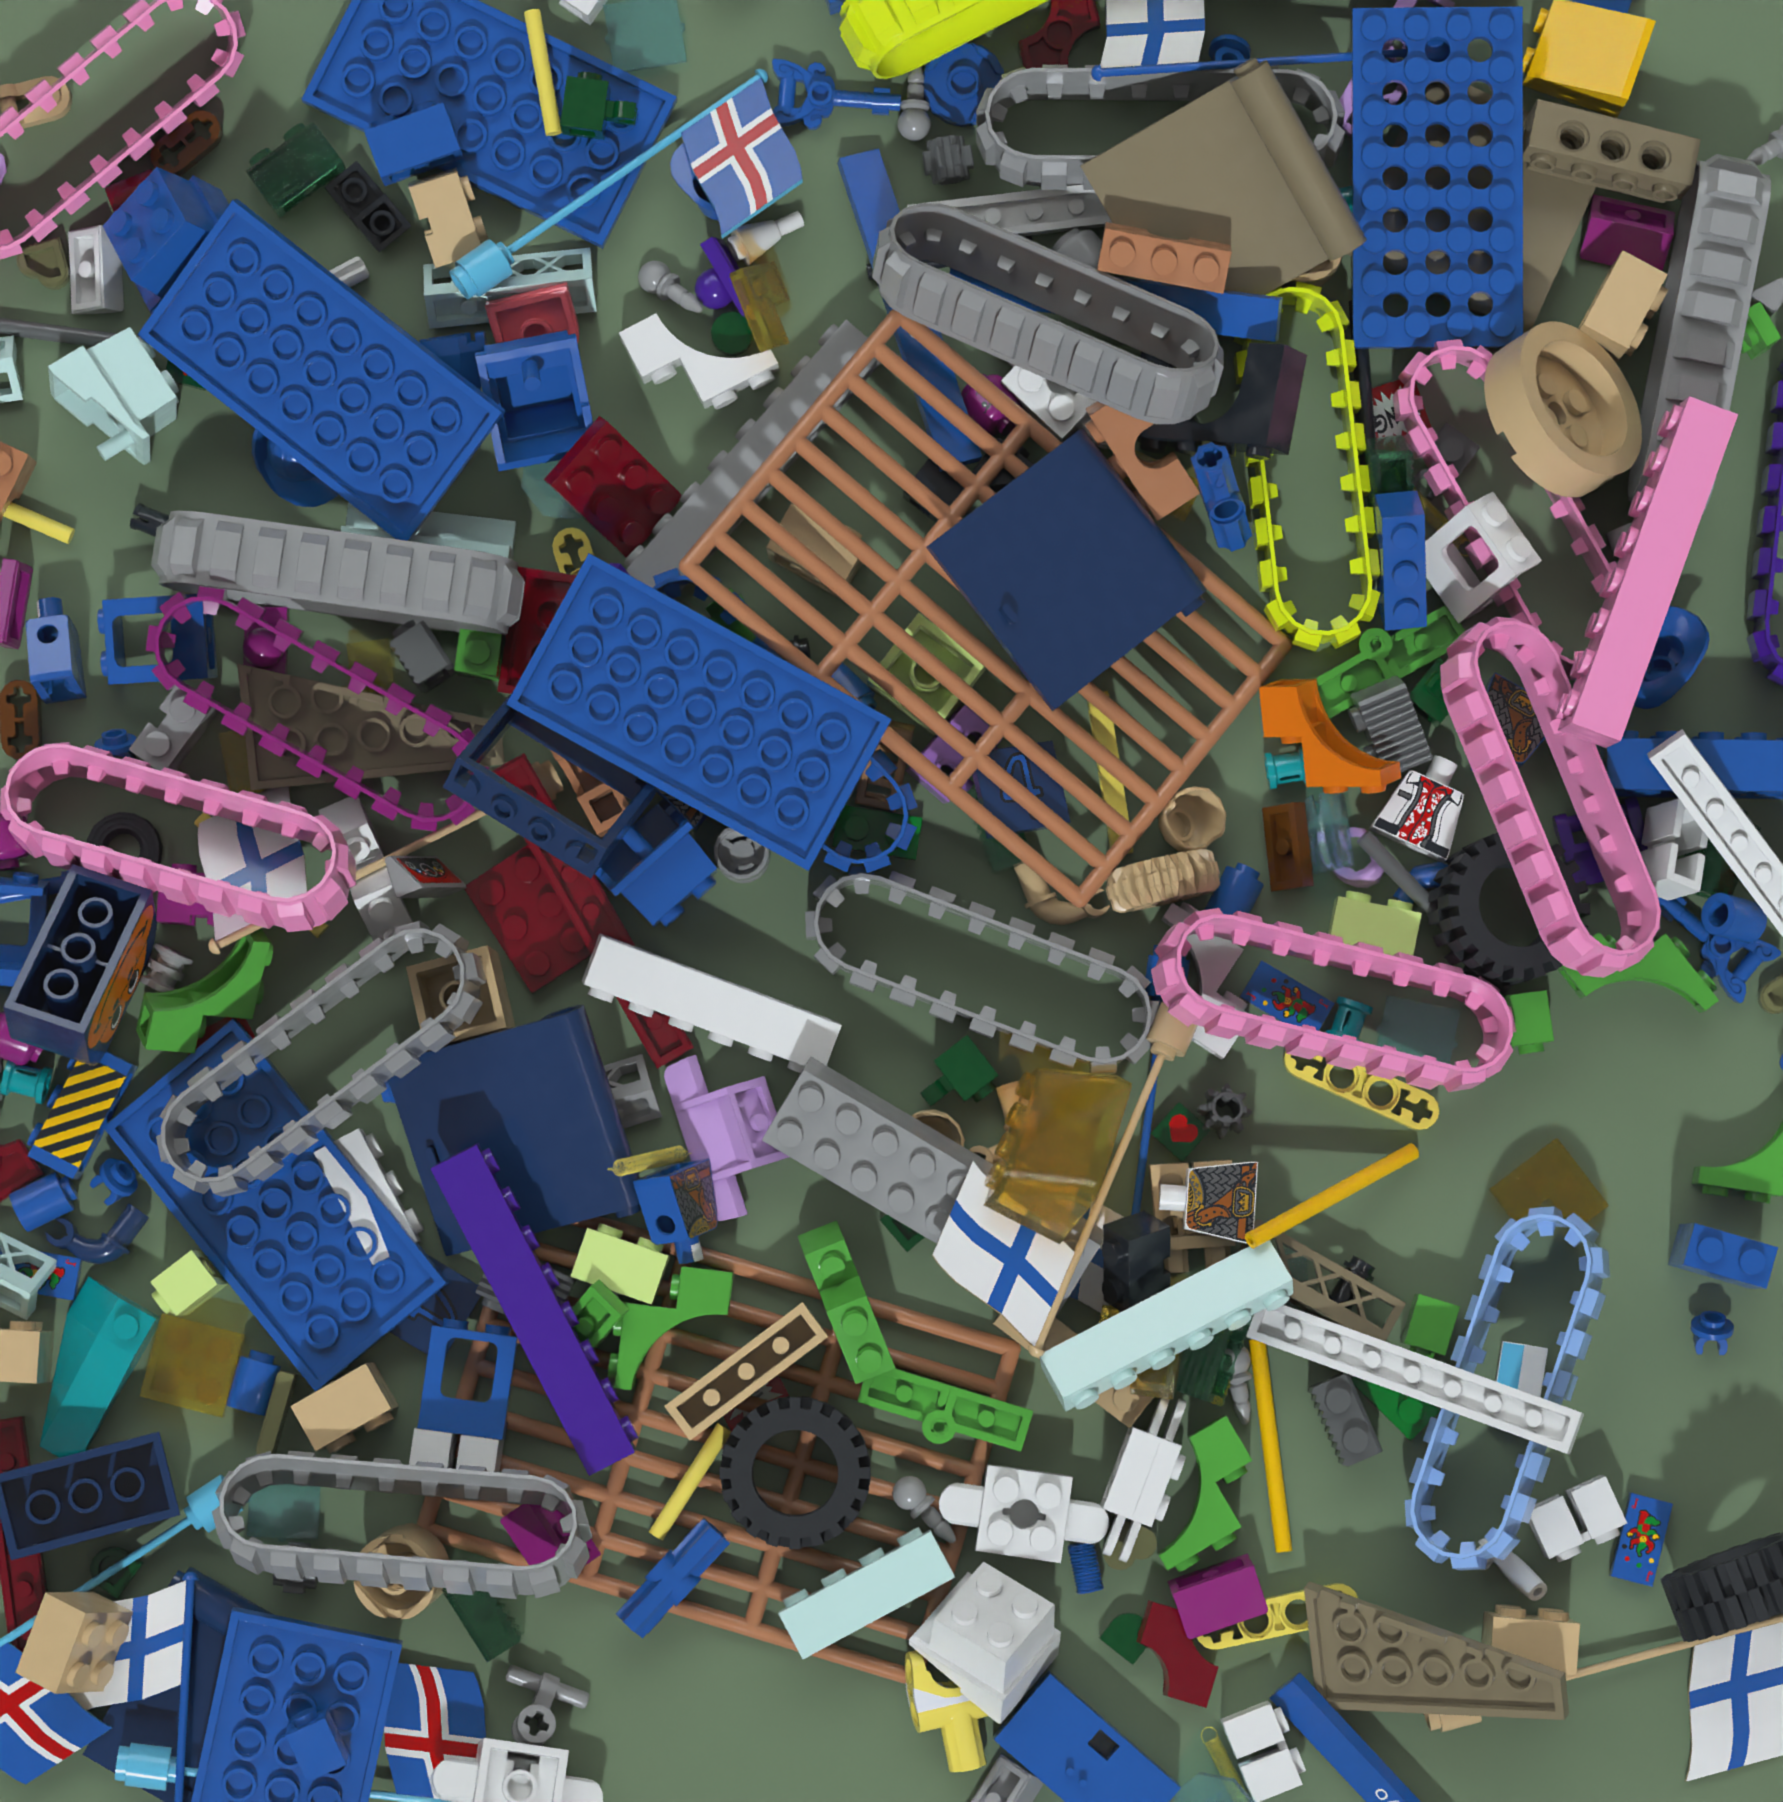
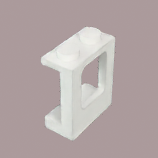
M1494 492L1465 506L1425 541L1426 578L1458 624L1484 610L1494 602L1492 598L1521 573L1542 561ZM1470 526L1478 531L1498 560V568L1482 582L1479 581L1453 544V541Z

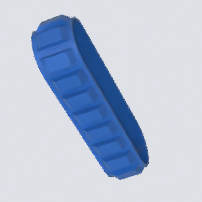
M674 568L653 576L656 585L652 588L661 593L665 592L668 597L674 599L681 596L679 585L696 584L688 577L682 576L678 568ZM713 576L722 584V580L720 578ZM697 585L695 586L693 596L705 601L709 595ZM734 591L733 594L737 596L741 601H743L740 598V596ZM725 609L720 614V617L728 625L737 620ZM756 636L752 643L765 650H769L772 654L781 658ZM881 749L871 757L870 761L872 763L865 771V774L872 782L885 776L892 783L897 793L886 799L890 810L903 808V823L899 825L890 822L885 834L895 841L887 850L882 852L877 842L864 846L867 857L865 859L849 858L852 845L842 840L835 850L824 843L822 848L827 851L824 862L845 872L849 871L852 863L864 864L867 873L892 865L888 854L892 853L896 847L907 851L917 827L908 823V811L918 808L910 784L898 786L897 782L891 777L898 768Z

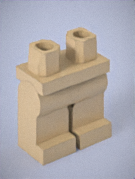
M1230 1159L1191 1162L1192 1168L1232 1164ZM1187 1162L1148 1165L1153 1216L1170 1226V1257L1164 1259V1268L1170 1273L1189 1272L1188 1249L1204 1248L1206 1269L1231 1256L1230 1246H1235V1241L1183 1229L1184 1211L1159 1210L1160 1184L1185 1186L1186 1169L1189 1168Z

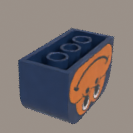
M72 864L3 1006L11 1039L91 1066H95L101 1061L111 1044L151 956L157 930L152 890Z

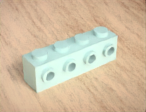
M917 1527L896 1539L900 1545L899 1547L884 1554L880 1547L858 1559L862 1567L849 1574H846L844 1568H841L821 1579L823 1588L808 1595L804 1588L782 1600L786 1607L780 1610L778 1614L802 1659L809 1657L955 1578V1574L931 1529L922 1533L920 1528Z

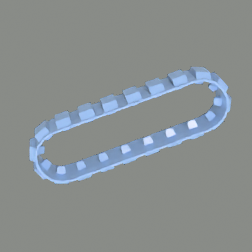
M1555 1206L1529 1208L1528 1217L1521 1218L1518 1221L1510 1218L1494 1236L1499 1243L1495 1248L1493 1256L1489 1254L1485 1256L1478 1277L1484 1283L1479 1296L1472 1294L1464 1318L1470 1321L1466 1336H1458L1451 1360L1457 1362L1455 1367L1474 1373L1477 1363L1483 1364L1487 1352L1482 1350L1490 1324L1497 1323L1501 1311L1497 1310L1496 1307L1504 1283L1511 1282L1514 1270L1510 1269L1516 1251L1518 1249L1523 1251L1530 1243L1527 1237L1539 1230L1540 1236L1543 1237L1554 1236L1555 1226L1570 1228L1564 1239L1574 1248L1583 1242L1586 1256L1579 1257V1270L1586 1271L1581 1290L1573 1292L1570 1303L1575 1305L1567 1331H1560L1556 1344L1561 1346L1553 1372H1546L1542 1385L1547 1387L1544 1399L1561 1405L1563 1399L1571 1400L1578 1380V1376L1572 1374L1576 1360L1585 1359L1592 1338L1591 1335L1586 1333L1591 1318L1598 1320L1606 1295L1600 1292L1602 1279L1610 1277L1609 1253L1595 1244L1599 1233L1577 1214L1572 1213L1566 1219H1563L1562 1211ZM1441 1408L1438 1418H1430L1423 1438L1424 1442L1429 1443L1424 1459L1417 1457L1409 1482L1414 1483L1415 1486L1412 1492V1499L1405 1500L1406 1526L1414 1528L1419 1536L1415 1545L1433 1562L1442 1564L1450 1558L1452 1568L1456 1570L1486 1569L1488 1559L1496 1557L1504 1560L1520 1542L1516 1534L1521 1522L1529 1524L1537 1499L1530 1497L1535 1481L1543 1483L1551 1458L1544 1456L1547 1446L1529 1440L1525 1455L1518 1454L1515 1467L1519 1468V1472L1511 1496L1504 1495L1501 1508L1506 1511L1499 1528L1492 1527L1484 1537L1488 1543L1479 1550L1476 1549L1474 1541L1461 1542L1459 1554L1453 1553L1446 1549L1451 1538L1442 1530L1434 1534L1430 1522L1436 1519V1506H1430L1435 1486L1442 1485L1445 1473L1441 1472V1468L1449 1445H1455L1459 1435L1454 1430L1460 1415Z

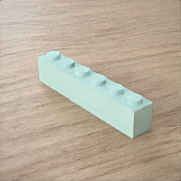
M1270 1240L1254 1249L1249 1246L1045 1351L1040 1357L1041 1369L1065 1412L1074 1407L1076 1409L1086 1408L1097 1401L1099 1394L1112 1387L1116 1390L1127 1387L1137 1379V1374L1151 1367L1153 1370H1158L1169 1365L1175 1359L1176 1354L1188 1348L1197 1350L1206 1346L1213 1340V1335L1226 1328L1231 1331L1241 1328L1251 1320V1315L1265 1308L1267 1311H1272L1283 1306L1290 1299L1289 1296L1293 1294V1279Z

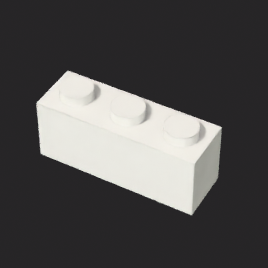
M358 1128L334 1141L414 1241L418 1244L422 1241L418 1233L423 1231L424 1228L413 1208L404 1209L398 1195L404 1193V1190L393 1170L385 1173L378 1159L384 1155V1152L373 1132L366 1136L363 1129ZM325 1146L313 1152L334 1193L343 1195L350 1202L351 1216L349 1221L352 1227H367L376 1234L378 1249L369 1258L372 1265L390 1257L366 1196ZM338 1199L346 1214V1207L344 1203L340 1199ZM364 1231L355 1232L366 1254H368L373 1246L372 1238Z

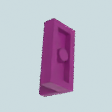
M1593 194L1589 206L1587 229L1580 249V258L1613 265L1620 253L1625 251L1663 271L1674 235L1675 212Z
M522 1504L500 1519L501 1524L529 1565L545 1562L555 1557L560 1544H566L570 1533H563L560 1519L564 1518L565 1515L558 1510L552 1513L542 1508L541 1505ZM592 1539L586 1542L590 1558L585 1566L601 1555Z
M1248 1553L1167 1581L1186 1636L1189 1639L1268 1612L1254 1565Z

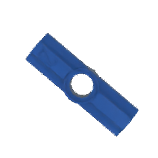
M1213 442L1199 446L1196 454L1191 457V462L1218 548H1227L1231 552L1244 548L1247 540L1252 537V532L1246 515V506L1236 481L1227 448L1215 445Z
M705 1518L692 1528L674 1551L670 1549L644 1577L646 1581L616 1613L642 1639L661 1621L673 1605L676 1607L702 1579L700 1577L701 1574L731 1543Z

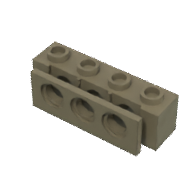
M1537 99L1527 116L1523 137V161L1528 162L1527 170L1665 203V201L1681 200L1692 187L1701 139Z

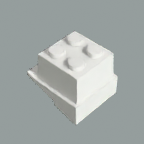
M983 1561L973 1574L967 1572L912 1635L909 1639V1645L961 1688L960 1692L990 1718L1001 1724L1058 1656L1061 1631L1054 1628L1055 1605Z

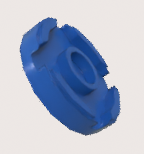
M965 43L926 64L923 83L924 100L930 104L931 112L947 124L959 127L976 125V110L986 88H995L1001 80L1004 70L997 57L984 46Z

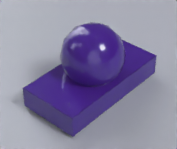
M710 237L702 242L700 246L713 268L703 271L696 280L695 294L699 302L709 309H720L727 306L733 300L740 314L749 319L762 313L763 306L724 240Z

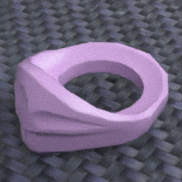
M1351 827L1339 831L1330 842L1328 850L1330 866L1334 874L1342 882L1356 888H1368L1377 884L1384 872L1371 857V862L1364 869L1357 872L1352 868L1344 867L1338 859V849L1344 840L1350 837L1360 838L1367 832L1363 828Z

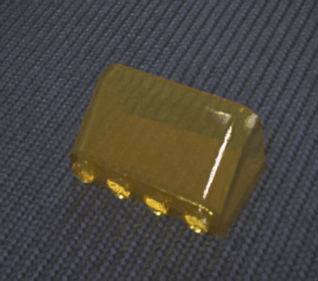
M1039 1067L1032 1074L1026 1071L1015 1089V1094L1020 1096L1019 1100L1012 1105L1005 1119V1125L1009 1126V1130L1003 1134L995 1149L994 1155L1000 1157L999 1161L992 1166L984 1183V1186L989 1188L984 1206L1060 1244L1090 1208L1101 1188L1131 1092L1132 1083L1111 1074Z

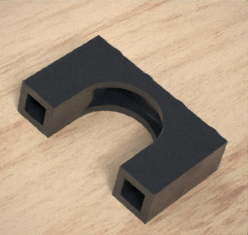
M1249 343L1239 394L1231 408L1224 415L1204 424L1199 422L1196 414L1191 419L1177 424H1153L1137 437L1136 441L1141 442L1140 449L1153 453H1165L1166 447L1175 448L1176 452L1194 456L1199 446L1213 442L1215 445L1225 446L1230 458H1235L1236 452H1246L1245 455L1247 457L1259 460H1271L1272 454L1289 455L1307 355L1285 344ZM1141 351L1140 358L1168 368H1177L1170 363Z

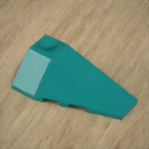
M88 1276L66 1316L40 1447L59 1458L88 1450L163 1318Z

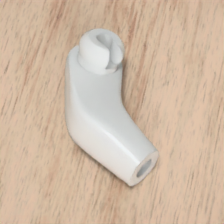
M1480 1539L1478 1541L1480 1546L1476 1549L1479 1550L1488 1543L1487 1539ZM1512 1551L1504 1560L1496 1557L1488 1559L1486 1569H1481L1487 1570L1492 1563H1495L1508 1581L1530 1600L1537 1601L1547 1592V1585Z

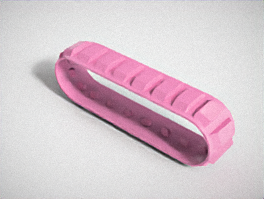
M137 0L121 14L127 23L117 31L111 25H107L89 40L94 47L91 53L82 58L78 52H75L57 67L62 77L50 86L45 79H42L24 94L30 102L25 108L17 113L10 106L0 114V137L8 133L16 140L25 132L19 123L24 117L38 106L47 113L57 106L52 96L54 92L70 79H73L81 86L90 78L84 67L102 52H105L112 59L122 52L117 42L119 38L135 25L146 32L155 24L149 13L164 2L168 4L171 12L182 9L183 0H153L150 4L145 0ZM197 0L195 7L197 11L207 15L212 7H214L223 19L214 24L217 37L227 35L228 38L226 51L216 48L211 58L213 62L219 65L217 69L205 80L197 74L188 79L186 82L191 92L173 107L164 100L158 104L154 110L159 118L142 133H137L131 127L122 134L127 145L108 161L99 154L89 163L94 173L76 188L67 181L57 189L62 199L46 213L41 215L36 209H32L24 217L30 226L22 233L12 238L8 229L1 230L0 260L23 253L20 243L26 241L31 236L39 243L58 227L52 220L53 217L63 209L70 215L75 213L90 200L85 193L89 187L97 182L102 188H105L123 173L117 166L119 162L128 155L134 161H137L155 146L149 137L160 128L166 134H169L187 119L182 110L191 102H194L198 107H202L220 92L214 83L223 75L233 78L244 57L243 54L236 51L238 47L237 38L246 36L239 11L228 12L227 8L222 5L223 0Z
M1461 339L1435 342L1429 356L1418 351L1398 376L1404 384L1403 389L1397 390L1393 395L1395 421L1404 422L1408 433L1403 439L1414 459L1422 457L1429 468L1425 472L1424 477L1434 495L1443 494L1449 507L1444 512L1448 520H1451L1465 506L1472 502L1468 503L1455 480L1459 473L1454 464L1447 466L1438 450L1435 441L1439 438L1433 427L1427 429L1420 418L1418 411L1424 409L1422 396L1414 395L1415 381L1425 386L1433 376L1426 366L1439 362L1442 370L1455 369L1456 363H1460L1468 367L1466 373L1475 380L1480 377L1484 382L1486 368L1493 354L1482 345L1477 349L1464 347ZM1545 489L1553 503L1549 508L1555 519H1562L1574 541L1570 545L1576 556L1582 555L1595 578L1591 581V584L1596 593L1600 592L1606 574L1608 572L1612 573L1617 566L1616 561L1608 563L1602 549L1607 545L1595 524L1587 526L1581 515V512L1586 508L1580 497H1564ZM1470 526L1464 531L1467 539L1470 541L1465 550L1476 570L1484 567L1489 576L1498 568V560L1478 531ZM1516 578L1495 595L1493 600L1497 607L1504 604L1513 619H1519L1521 622L1532 625L1539 630L1538 626L1542 624V621L1537 612L1530 614L1517 590L1521 587L1518 578ZM1553 640L1551 644L1559 655L1568 679L1576 680L1570 677L1571 669L1578 653L1583 654L1584 651L1574 652V658L1571 660L1561 655L1563 648Z
M1496 616L1486 624L1479 622L1462 633L1447 648L1448 659L1440 665V685L1444 703L1541 939L1549 952L1563 966L1578 971L1582 976L1604 978L1616 971L1621 972L1640 962L1654 947L1653 938L1660 929L1661 915L1656 889L1596 745L1558 731L1561 719L1555 717L1563 694H1569L1572 687L1553 645L1538 629L1521 622L1519 619ZM1485 648L1497 651L1512 663L1521 678L1617 910L1621 926L1620 939L1615 943L1617 949L1604 946L1592 937L1579 917L1482 682L1478 658L1485 652Z
M70 742L44 744L42 747L34 748L20 758L9 770L6 785L1 788L0 812L5 820L10 821L8 830L21 847L34 858L45 856L52 866L70 870L72 864L150 889L152 893L156 891L162 892L167 899L189 906L195 902L203 904L206 911L231 917L233 914L241 915L245 922L267 929L275 925L285 928L287 932L313 930V927L320 926L328 920L331 921L349 903L347 900L349 889L356 885V861L347 846L348 844L341 830L322 814L314 817L308 814L305 807L284 801L278 804L271 803L266 796L246 790L236 793L230 791L225 784L204 778L199 782L191 780L188 774L166 767L162 770H156L148 762L131 757L114 758L110 751L89 745L80 748L71 745ZM68 777L87 778L94 782H102L123 788L132 793H140L164 800L167 803L199 810L205 814L234 820L243 825L279 833L288 838L310 842L321 853L326 850L331 851L332 856L331 859L325 861L326 874L320 883L304 894L290 898L272 897L260 891L254 892L233 886L229 882L216 881L192 874L188 870L175 869L154 863L150 859L137 858L120 853L109 847L96 846L76 840L71 836L45 831L44 827L36 820L27 824L23 822L22 817L28 818V814L32 812V802L38 793L54 781Z
M1220 908L1195 911L1183 923L1178 922L1171 927L1154 950L1159 957L1156 966L1151 969L1156 995H1161L1164 1004L1168 1007V1013L1187 1027L1191 1024L1204 1027L1206 1034L1231 1039L1238 1035L1245 1037L1246 1044L1266 1049H1272L1278 1045L1285 1047L1286 1054L1310 1060L1315 1056L1325 1057L1326 1064L1350 1070L1356 1066L1365 1067L1366 1073L1389 1080L1396 1076L1405 1077L1407 1084L1429 1090L1438 1085H1443L1448 1092L1472 1089L1483 1083L1485 1078H1489L1502 1070L1514 1051L1510 1042L1513 1033L1516 1032V1026L1511 1006L1507 1005L1505 998L1499 993V988L1481 975L1474 977L1464 974L1463 969L1440 962L1431 966L1424 964L1421 957L1401 952L1392 956L1384 954L1383 948L1362 942L1349 945L1343 943V938L1319 931L1310 935L1303 933V929L1300 926L1280 921L1271 925L1263 923L1261 916L1241 911L1227 915L1223 914ZM1192 934H1197L1200 941L1212 940L1215 936L1231 940L1233 944L1246 946L1247 944L1270 950L1276 955L1284 957L1290 955L1313 961L1315 965L1323 967L1329 965L1353 971L1354 975L1362 977L1368 975L1392 981L1394 985L1401 987L1411 986L1431 991L1433 995L1441 997L1450 996L1463 1002L1477 1016L1483 1031V1044H1481L1475 1054L1479 1059L1478 1065L1471 1067L1468 1060L1456 1061L1454 1065L1437 1061L1436 1057L1428 1055L1420 1057L1397 1051L1396 1047L1388 1045L1380 1047L1356 1041V1037L1344 1034L1340 1037L1317 1031L1316 1027L1303 1024L1301 1027L1277 1021L1273 1016L1265 1014L1257 1016L1235 1010L1234 1006L1221 1004V1006L1204 1000L1187 983L1181 963V956L1185 957L1192 945L1186 938Z

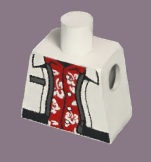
M1434 755L1426 775L1409 770L1379 812L1369 830L1438 862L1446 861L1450 853L1464 799L1462 792L1449 787V783L1458 765L1446 758Z

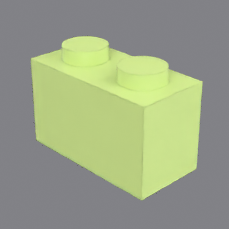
M1346 891L1345 897L1338 896L1335 898L1328 934L1342 937L1343 943L1349 945L1362 942L1381 947L1384 954L1393 956L1401 952L1414 956L1422 913L1412 911V903L1388 899L1387 906L1370 903L1371 895L1354 891Z
M599 1223L597 1230L587 1228L570 1277L590 1284L600 1280L611 1291L651 1305L654 1304L670 1258L669 1255L661 1253L664 1245H656L651 1240L639 1237L637 1244L621 1239L623 1230Z
M202 1250L189 1251L150 1281L156 1289L151 1294L156 1303L166 1314L171 1312L176 1316L189 1315L228 1285L227 1281Z

